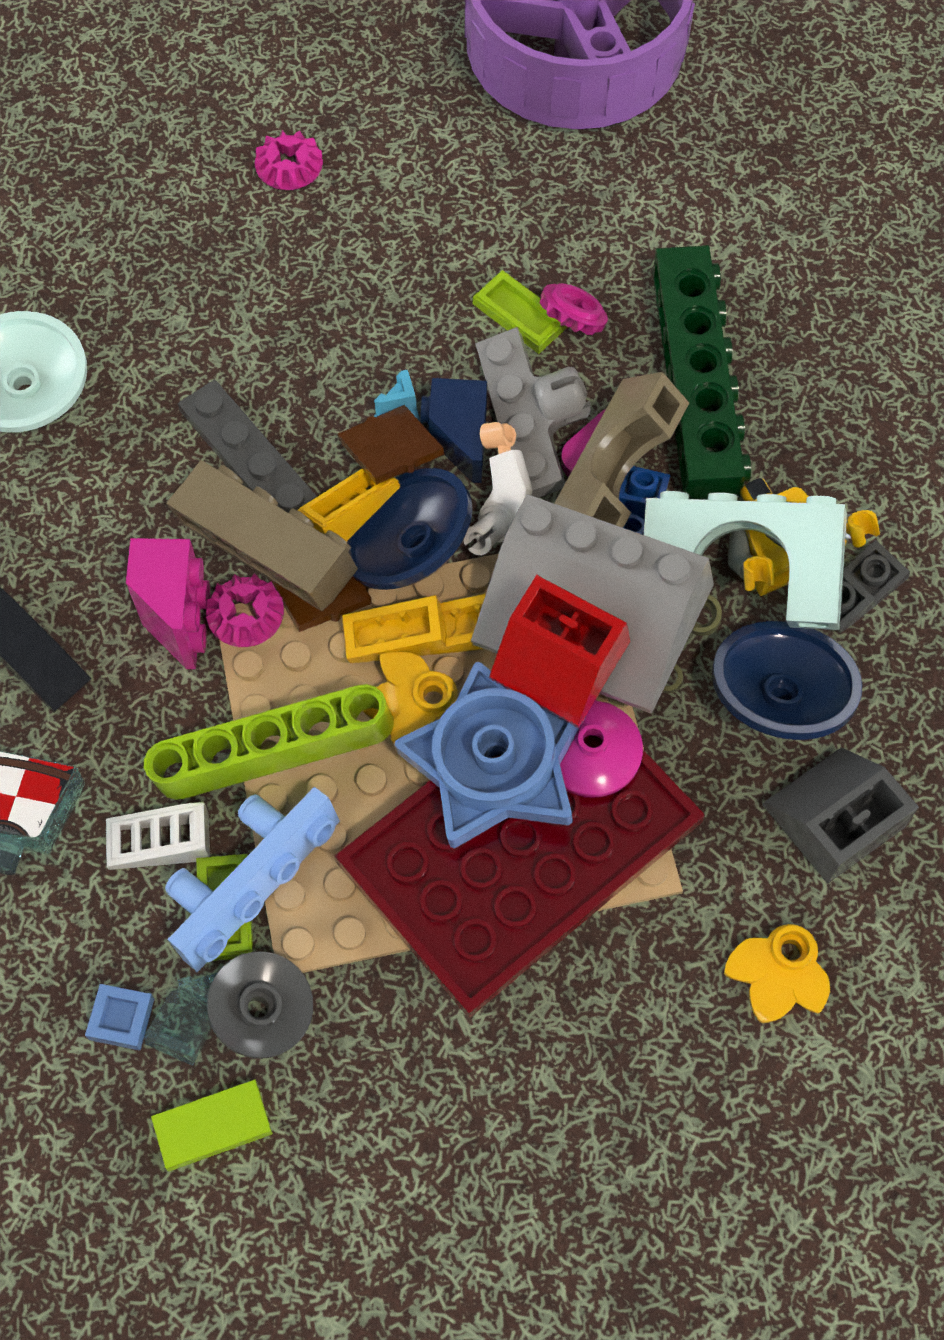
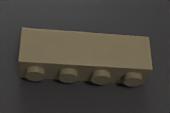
M200 460L166 503L180 523L267 579L274 581L315 608L323 611L335 600L358 570L349 554L350 545L342 537L330 530L324 535L314 529L313 522L300 511L291 508L289 512L281 509L278 507L276 499L262 488L256 486L252 491L243 486L241 478L229 468L221 465L216 469Z

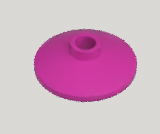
M594 701L560 763L566 791L584 797H602L621 790L634 778L641 764L643 743L636 724L624 711L609 703ZM589 735L597 736L602 740V744L599 747L591 748L584 743V738Z

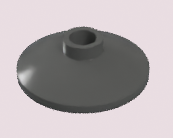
M270 952L245 953L227 962L214 977L207 996V1015L214 1033L230 1050L250 1058H271L293 1048L305 1035L313 1015L312 991L304 974L288 959ZM249 1002H262L266 1007V1015L260 1018L252 1016L248 1010Z

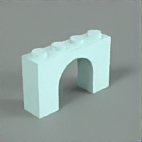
M664 491L660 493V498H646L644 535L699 555H703L705 550L716 539L733 531L754 530L775 539L785 549L789 558L786 615L789 627L840 630L847 521L845 504H836V498L829 496H809L806 498V503L786 502L787 498L785 496L776 494L758 495L757 501H737L738 496L735 494L710 493L708 494V500L689 499V494L678 491Z

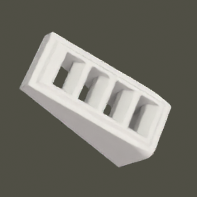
M205 803L180 804L107 818L106 856L108 870L196 862V858L210 857L209 813ZM190 824V841L181 842V825ZM170 826V845L161 846V827ZM141 828H150L151 848L142 850ZM131 829V852L121 854V830Z

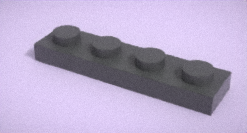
M215 379L178 403L182 415L223 463L241 478L243 486L252 491L256 486L262 488L273 496L278 502V507L286 512H289L291 508L298 510L317 497Z

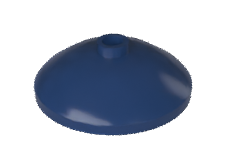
M424 468L395 477L399 481L400 488L347 541L351 547L349 554L358 568L353 575L357 581L367 587L378 590L402 588L426 579L452 558L462 544L472 518V499L470 493L462 481L453 473L438 468Z
M785 621L758 622L734 631L719 646L712 666L714 689L726 709L747 726L778 738L808 740L834 733L852 719L862 696V678L859 669L850 654L839 643L815 629L790 628Z

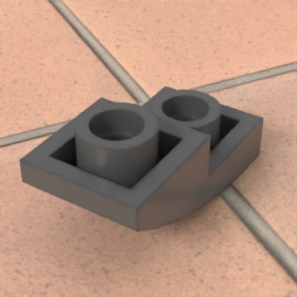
M877 540L872 542L851 563L843 568L840 630H837L839 633L857 622L909 578L910 571Z

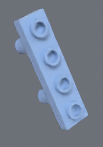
M313 787L286 816L259 795L254 794L248 797L240 806L238 817L264 839L214 891L185 868L175 872L165 886L166 892L191 915L167 940L183 961L196 972L207 962L216 959L225 949L229 938L244 923L250 922L259 914L264 901L280 884L287 883L295 876L300 863L315 847L323 845L332 836L335 826L340 820L329 797L317 788Z

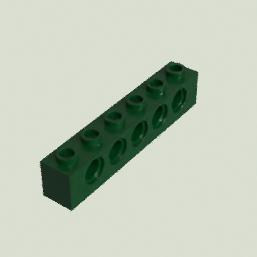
M709 245L656 248L652 276L666 376L689 402L674 431L682 490L684 493L689 494V499L708 500V494L710 493L735 494L738 496L737 499H739L744 482H749L751 479V461L749 454H742L740 442L744 441L745 425L743 415L735 413L734 403L738 401L739 392L738 380L736 375L729 374L728 364L732 362V342L730 337L723 336L722 327L726 325V304L724 299L718 300L716 290L720 289V267L718 263H712ZM696 370L705 371V372H707V373H701V372H698V371H696ZM702 408H706V409H710V410H712V411H714V412H706V411H703V410H701V409H702ZM713 447L720 450V452H712L706 448Z

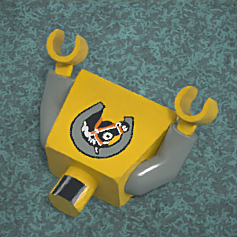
M763 478L749 482L740 491L744 501H757L758 495L773 494ZM793 487L776 494L785 496L787 498L786 502L806 503V498L809 497L798 487ZM861 510L852 515L847 513L845 538L851 539L854 547L860 548L866 544L865 534L880 535L877 516L873 511ZM738 530L730 533L728 566L744 580L746 591H752L756 587L758 594L763 596L789 584L788 554L775 539L754 530Z

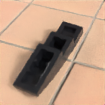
M0 587V661L55 713L89 683L92 678Z

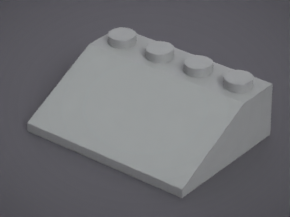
M526 494L505 534L471 638L472 644L493 653H498L509 618L537 574L627 622L631 642L599 694L652 714L714 586L709 558Z

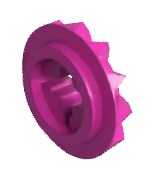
M282 130L279 137L272 138L266 136L264 145L256 147L254 163L256 172L264 183L276 189L294 190L310 184L317 178L322 169L323 159L322 151L317 147L314 138H304L300 130L294 135H287ZM280 152L289 157L295 155L296 163L288 159L281 161Z
M549 284L544 287L539 303L543 309L547 310L549 317L560 322V326L570 327L574 332L580 330L586 335L602 332L608 322V316L596 298L586 291L569 284Z
M255 573L251 577H239L234 574L232 579L223 585L217 583L211 598L206 599V619L210 630L219 640L235 647H251L265 642L279 629L284 616L282 597L272 581L267 583L261 580ZM233 600L240 601L243 604H247L251 600L254 601L252 607L257 620L252 615L248 616L246 613H241L236 617L235 614L237 612Z

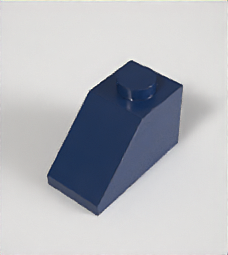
M432 378L431 395L422 396L421 423L429 424V432L443 447L444 455L472 483H482L484 446L480 439V428L482 424L486 423L487 381Z

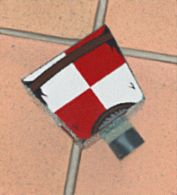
M0 751L1 874L15 875L23 850L50 854L85 786V782L76 766Z

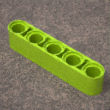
M368 684L357 685L163 740L154 744L147 751L144 758V770L149 779L167 798L174 800L185 799L378 744L391 734L394 726L393 716L383 693L378 688ZM375 708L379 710L377 715L369 721L361 722L357 720L358 715L366 709ZM319 722L330 723L324 733L315 736L308 735L310 729ZM276 735L281 736L279 742L274 747L266 750L260 749L262 742L266 738ZM231 750L229 757L225 761L212 764L214 756L219 751ZM175 763H182L176 775L164 778V773L169 766Z

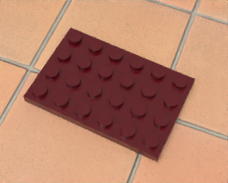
M589 735L584 738V743L591 748H596L602 744V740L597 736ZM644 750L636 775L621 790L602 797H584L567 791L573 822L570 825L506 818L462 845L452 848L446 836L440 788L432 781H428L334 856L335 861L466 1016L470 1018L704 821L705 814ZM494 755L491 758H497L502 755Z

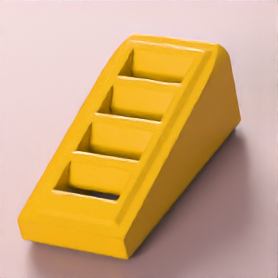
M361 469L303 505L298 511L313 522V528L325 535L330 530L347 542L400 488L398 479L393 477L376 485L367 473Z

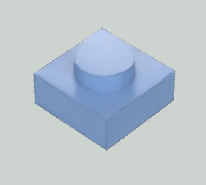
M100 984L85 1036L90 1041L141 1050L155 1000L154 997L149 993Z

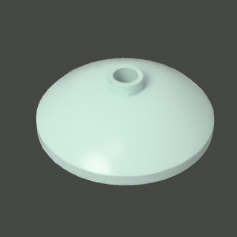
M31 311L0 314V432H24L37 429L62 416L80 396L87 377L85 352L77 335L66 324L52 316ZM23 385H31L24 390H18Z

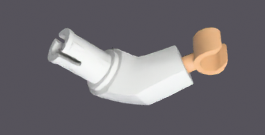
M484 423L480 428L482 445L486 449L498 448V455L489 458L493 490L478 515L479 521L468 528L464 538L465 545L474 538L477 539V542L468 549L475 555L487 554L493 545L497 542H503L505 534L526 494H532V486L522 451L511 450L516 441L515 429L507 423Z

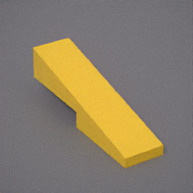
M486 594L440 603L437 596L434 595L342 615L347 660L350 664L379 661L381 654L396 651L426 656L482 650L483 648L472 644L471 638Z

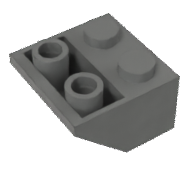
M842 747L763 803L765 809L827 884L903 830L919 808L885 767Z

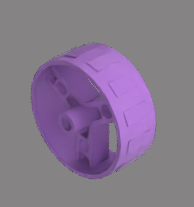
M465 0L467 54L472 71L483 88L502 106L521 117L551 127L569 129L606 127L627 121L650 109L669 91L679 75L685 57L695 3H693V0H658L668 14L671 24L655 39L631 51L614 19V16L631 0ZM505 32L555 39L554 56L533 50L511 38Z

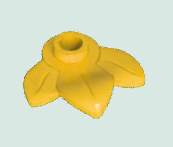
M400 651L387 652L380 655L381 669L387 682L380 684L376 688L383 693L392 713L394 726L391 732V740L395 744L397 739L440 719L443 713L457 700L458 690L455 682L448 675L430 671L426 662L419 655ZM429 692H438L443 697L438 703H428L424 698ZM369 708L363 712L373 719L379 710Z
M782 925L773 930L768 938H749L744 940L730 954L724 969L726 977L751 984L749 989L751 1007L756 1018L761 1023H769L781 1019L792 1009L796 1002L810 1012L818 1014L824 1008L830 993L828 975L816 962L818 956L817 943L808 930L798 925ZM788 943L795 945L799 949L800 957L795 960L787 959L782 954L781 947Z

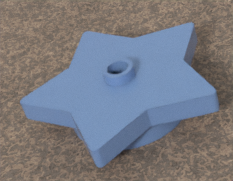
M475 662L457 700L443 713L440 719L397 739L394 744L397 753L440 788L446 836L452 848L462 845L506 818L570 825L573 822L560 763L579 728L541 708L528 696L507 689L491 680L489 677L491 671L481 662ZM494 755H502L497 758H491Z

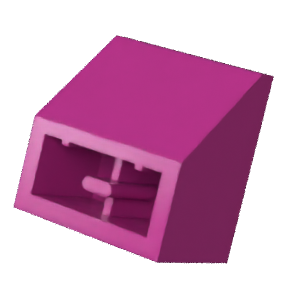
M130 538L126 585L142 625L186 669H196L197 653H205L207 644L206 625L200 624L201 609H207L206 599H210L209 580H204L203 559L195 557L190 539Z

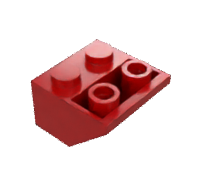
M536 574L509 618L489 677L507 689L528 696L541 708L579 728L631 642L627 622Z

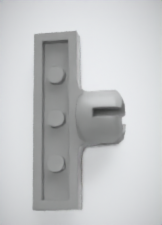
M517 327L475 343L497 422L501 424L507 423L515 429L516 441L511 450L522 451L532 486L531 496L540 498L561 490L566 482L553 442V435L559 428L585 419L591 413L590 401L586 402L587 391L577 370L574 367L568 366L542 377L534 376L523 337Z

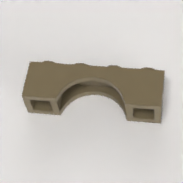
M663 372L622 379L554 504L622 528L624 527L631 514L619 500V492L624 478L644 454L655 446L671 439L689 405L687 399Z

